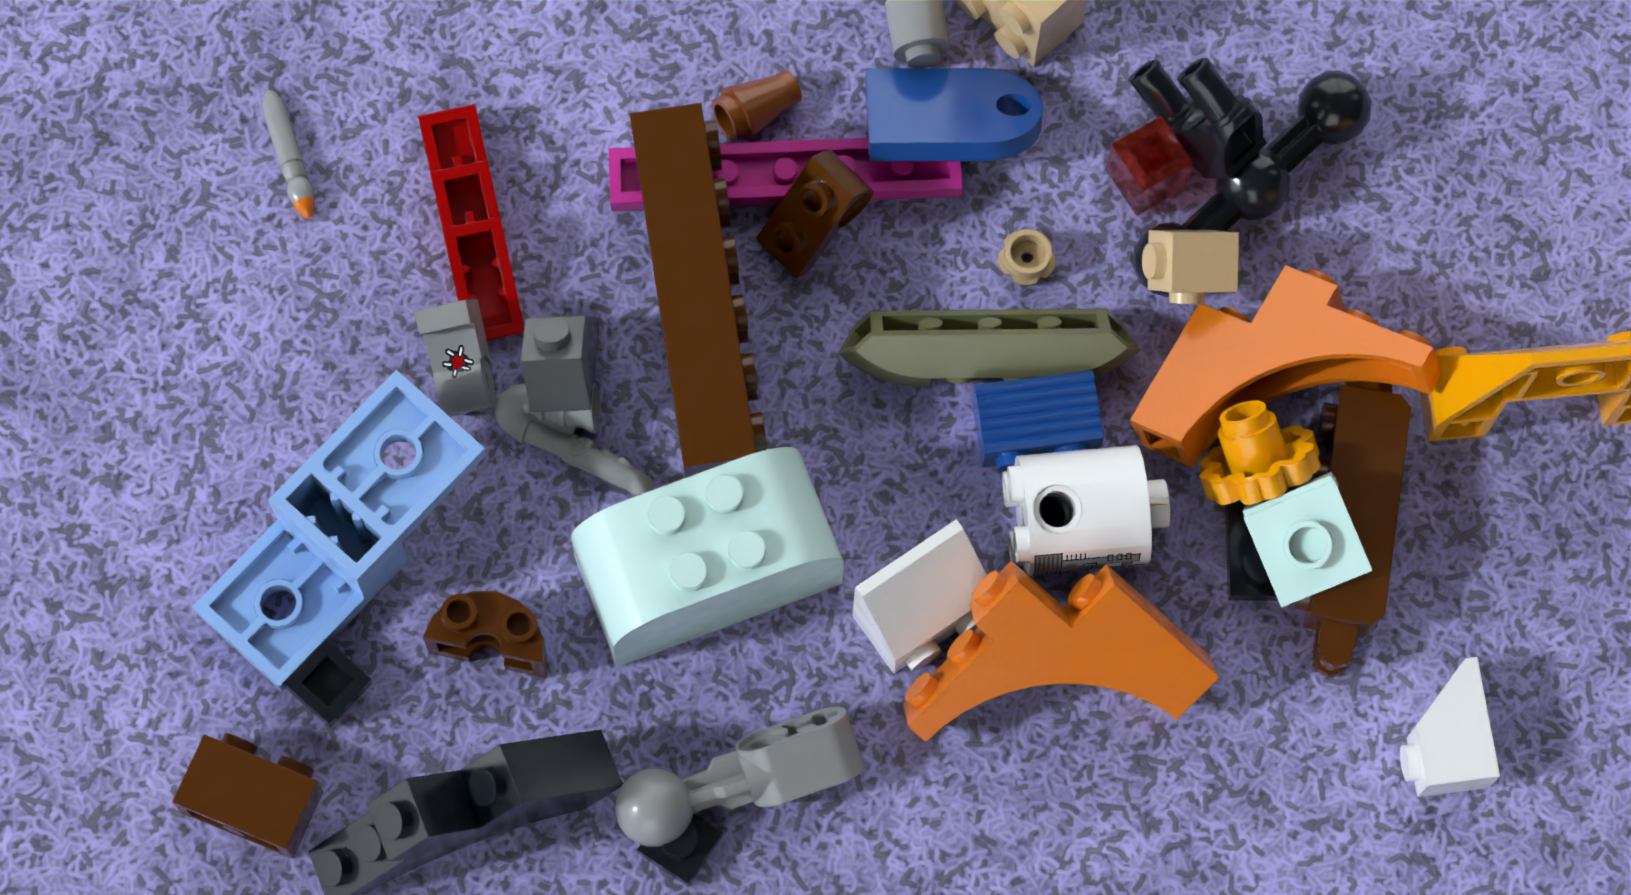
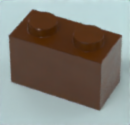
M224 733L221 741L204 734L173 799L174 805L182 814L293 859L323 794L318 781L312 779L314 770L299 761L285 756H281L277 764L256 756L258 750L256 745L229 733Z

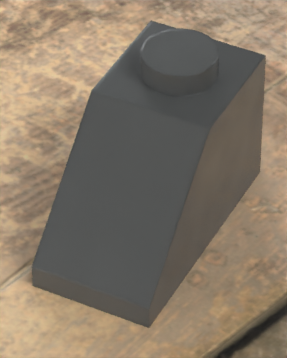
M573 316L525 319L521 366L531 412L591 410L599 331L597 317Z

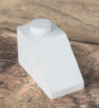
M1478 657L1464 659L1407 736L1408 745H1401L1400 762L1406 782L1415 781L1417 797L1489 788L1500 777Z

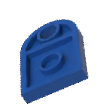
M991 68L866 69L865 92L869 161L1000 160L1024 152L1036 142L1041 133L1043 117L1042 98L1033 85L1013 73ZM1005 112H1018V113H1021V114H1023V115L1010 116V115H1006V114H1004V113H1005Z

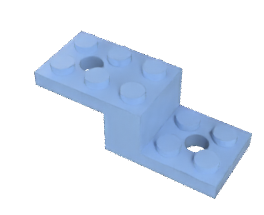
M395 370L268 499L277 520L192 606L193 610L283 692L286 689L284 683L326 639L331 642L408 563L409 560L402 542L487 455L485 448L400 372ZM407 442L416 449V457L411 465L400 470L391 469L384 465L382 462L383 453L392 443ZM277 591H286L296 597L295 610L290 616L282 620L269 619L263 613L265 600L269 595Z

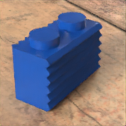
M1093 370L974 385L971 400L982 467L996 466L997 471L1002 473L1007 471L1008 466H1014L1016 456L1098 449L1102 446L1104 432Z

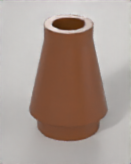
M784 70L774 76L722 88L721 96L713 99L711 106L716 123L727 139L733 142L740 138L749 141L789 107L800 102L802 94L794 76L789 71Z

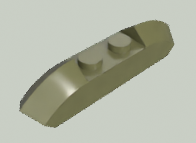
M1107 308L869 311L853 326L838 355L856 368L876 378L900 385L930 387L931 379L941 378L949 383L966 384L973 382L976 378H1002L1005 381L1088 370H1093L1095 378L1122 365L1141 350L1124 325Z

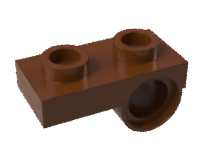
M832 150L820 152L811 157L755 239L795 278L806 274L813 267L837 231L849 224L862 212L871 200L874 191Z

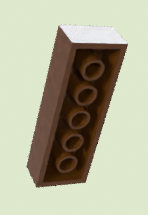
M701 103L629 113L685 478L741 457L764 451L767 448L762 412L750 414L748 401L758 400V385L753 353L741 354L739 343L749 342L743 294L731 295L730 286L740 284L734 236L722 237L721 228L731 227L725 177L713 179L712 171L722 170L716 120L704 121Z

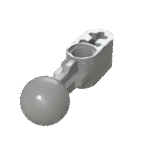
M843 707L823 708L751 733L738 741L735 751L713 758L707 770L684 778H680L675 773L662 768H647L632 774L620 787L615 800V815L621 830L627 837L640 845L660 847L677 839L687 829L695 812L718 804L730 810L754 802L759 807L776 806L856 777L864 770L865 766L846 709Z

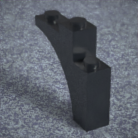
M601 729L499 744L460 770L404 779L367 804L369 812L308 852L324 895H364L404 873L471 844L531 823L586 809L619 789L623 783Z

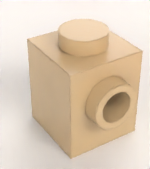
M1149 230L1148 244L1144 247L1142 254V269L1145 277L1148 279L1147 290L1169 292V303L1204 304L1205 292H1238L1239 232L1219 230Z

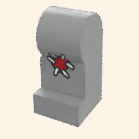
M478 299L462 300L413 311L419 335L423 334L433 371L435 390L442 411L451 417L494 407L496 404V394L491 367L493 366Z

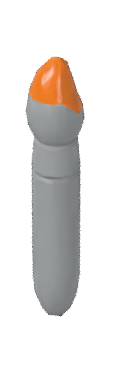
M267 90L262 98V109L281 171L287 183V195L296 210L305 219H309L314 211V189L307 179L302 156L286 107L276 92Z

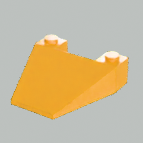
M1631 331L1613 334L1607 338V341L1477 353H1467V349L1464 347L1442 348L1435 351L1442 374L1431 395L1420 391L1427 441L1486 436L1508 402L1595 394L1598 395L1603 426L1631 423Z

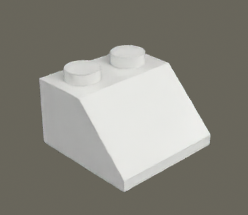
M954 520L855 587L852 616L894 674L907 665L912 672L921 669L941 653L942 650L938 646L939 643L955 632L961 635L968 629L975 631L978 628L975 625L969 603L973 600L972 593L975 587L986 576V573L958 520Z

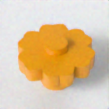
M1258 400L1245 401L1235 404L1221 413L1219 417L1221 427L1218 430L1221 445L1211 449L1208 455L1199 462L1202 471L1199 478L1207 499L1213 500L1219 505H1227L1241 500L1245 505H1251L1263 500L1280 497L1286 492L1287 487L1298 486L1308 482L1312 474L1321 468L1318 458L1320 452L1313 431L1304 429L1300 425H1293L1280 430L1276 415L1267 410L1264 402Z

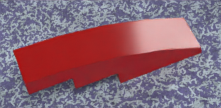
M472 104L418 116L457 299L458 301L478 299L487 341L524 333V322L476 106Z

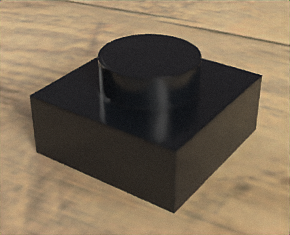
M326 639L288 678L284 685L292 695L331 728L369 688L372 680Z
M693 813L691 823L677 839L660 847L640 845L637 853L689 887L723 837V833Z

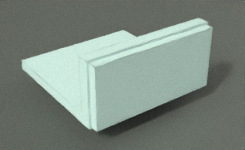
M1332 472L1314 478L1302 485L1292 487L1286 490L1280 497L1263 500L1246 506L1243 509V518L1281 608L1373 571L1338 489L1339 484L1336 477H1333Z

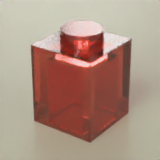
M1160 116L1112 143L1105 170L1135 215L1138 216L1185 189L1193 162L1163 117Z

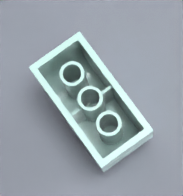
M780 447L756 452L629 498L592 515L578 525L571 534L575 560L616 667L626 665L843 583V558L800 451L793 447Z

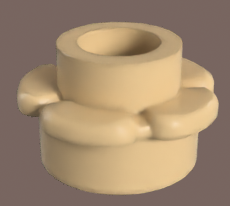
M1023 229L1008 235L1003 242L1004 249L998 253V265L1002 273L1012 276L1013 282L1022 286L1035 285L1041 277H1049L1056 264V258L1052 254L1053 246L1051 241L1042 233L1032 229ZM1023 254H1030L1032 261L1025 263L1022 261L1021 256Z

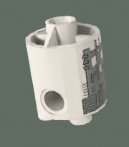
M1137 445L1016 456L1014 466H1008L1007 471L1002 472L1005 507H1016L1018 527H1013V531H1008L1010 561L1018 567L1024 566L1025 573L1028 576L1101 570L1106 564L1112 569L1148 566L1151 560L1152 529L1166 528L1170 525V503L1165 479L1147 480L1143 457ZM1042 500H1052L1061 506L1065 515L1062 527H1052L1043 521L1039 512Z

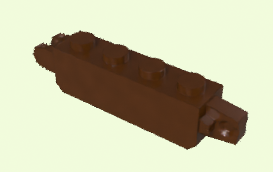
M1345 382V385H1341L1333 404L1324 402L1321 410L1318 438L1328 439L1325 460L1319 459L1321 468L1312 474V479L1332 472L1333 477H1336L1339 484L1338 489L1373 570L1295 602V609L1305 610L1303 628L1315 630L1312 649L1314 655L1311 658L1313 660L1312 666L1315 667V672L1325 676L1326 679L1337 675L1341 676L1342 671L1345 672L1348 663H1351L1353 660L1352 657L1355 654L1353 650L1356 647L1357 637L1363 638L1375 630L1378 622L1385 616L1411 414L1410 405L1401 394L1392 393V384Z

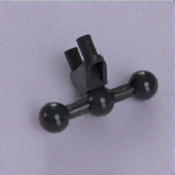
M1208 58L1196 60L1177 77L1179 83L1190 95L1189 97H1185L1158 60H1151L1145 63L1129 77L1128 81L1156 116L1155 132L1176 156L1198 170L1204 178H1216L1215 190L1217 192L1182 225L1175 222L1162 223L1150 230L1227 231L1240 218L1249 221L1258 220L1278 211L1289 195V173L1322 142L1330 145L1342 144L1362 133L1370 120L1372 104L1366 86L1353 75L1339 70L1326 71L1309 80L1299 95L1298 118L1266 148H1263L1268 143L1263 137V118L1261 113L1249 98L1234 95ZM1149 230L1144 232L1134 247L1133 256L1135 273L1139 282L1146 288H1148V279L1145 277L1142 269V254L1144 247L1148 244ZM1150 290L1154 294L1169 297V292Z

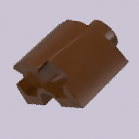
M472 591L448 597L443 602L441 609L432 616L423 635V640L429 654L470 662L473 655L479 650L485 648L494 649L501 654V657H504L505 670L547 678V651L535 615L530 609L524 607L520 601L497 591Z

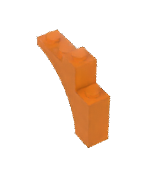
M1285 265L1252 322L1245 315L1232 308L1222 307L1219 311L1204 304H1198L1130 418V422L1141 445L1193 468L1200 456L1218 438V430L1221 427L1219 420L1221 413L1235 404L1252 400L1262 401L1266 404L1289 393L1313 386L1356 381L1388 383L1409 387L1431 395L1442 374L1434 348L1424 337L1408 330L1396 333L1379 326L1373 318L1361 311L1354 309L1346 311L1338 285L1332 278L1317 270L1308 269L1304 273Z
M1010 561L1000 573L996 570L988 573L978 583L972 593L973 600L969 605L975 625L978 628L975 631L968 629L959 635L950 646L946 661L933 674L929 672L923 673L912 683L906 692V701L903 703L908 727L925 742L963 712L987 700L1008 692L1050 684H1084L1125 692L1152 703L1177 720L1220 677L1210 655L1107 564L1095 576L1088 574L1081 578L1070 591L1067 598L1068 603L1062 606L1015 563Z

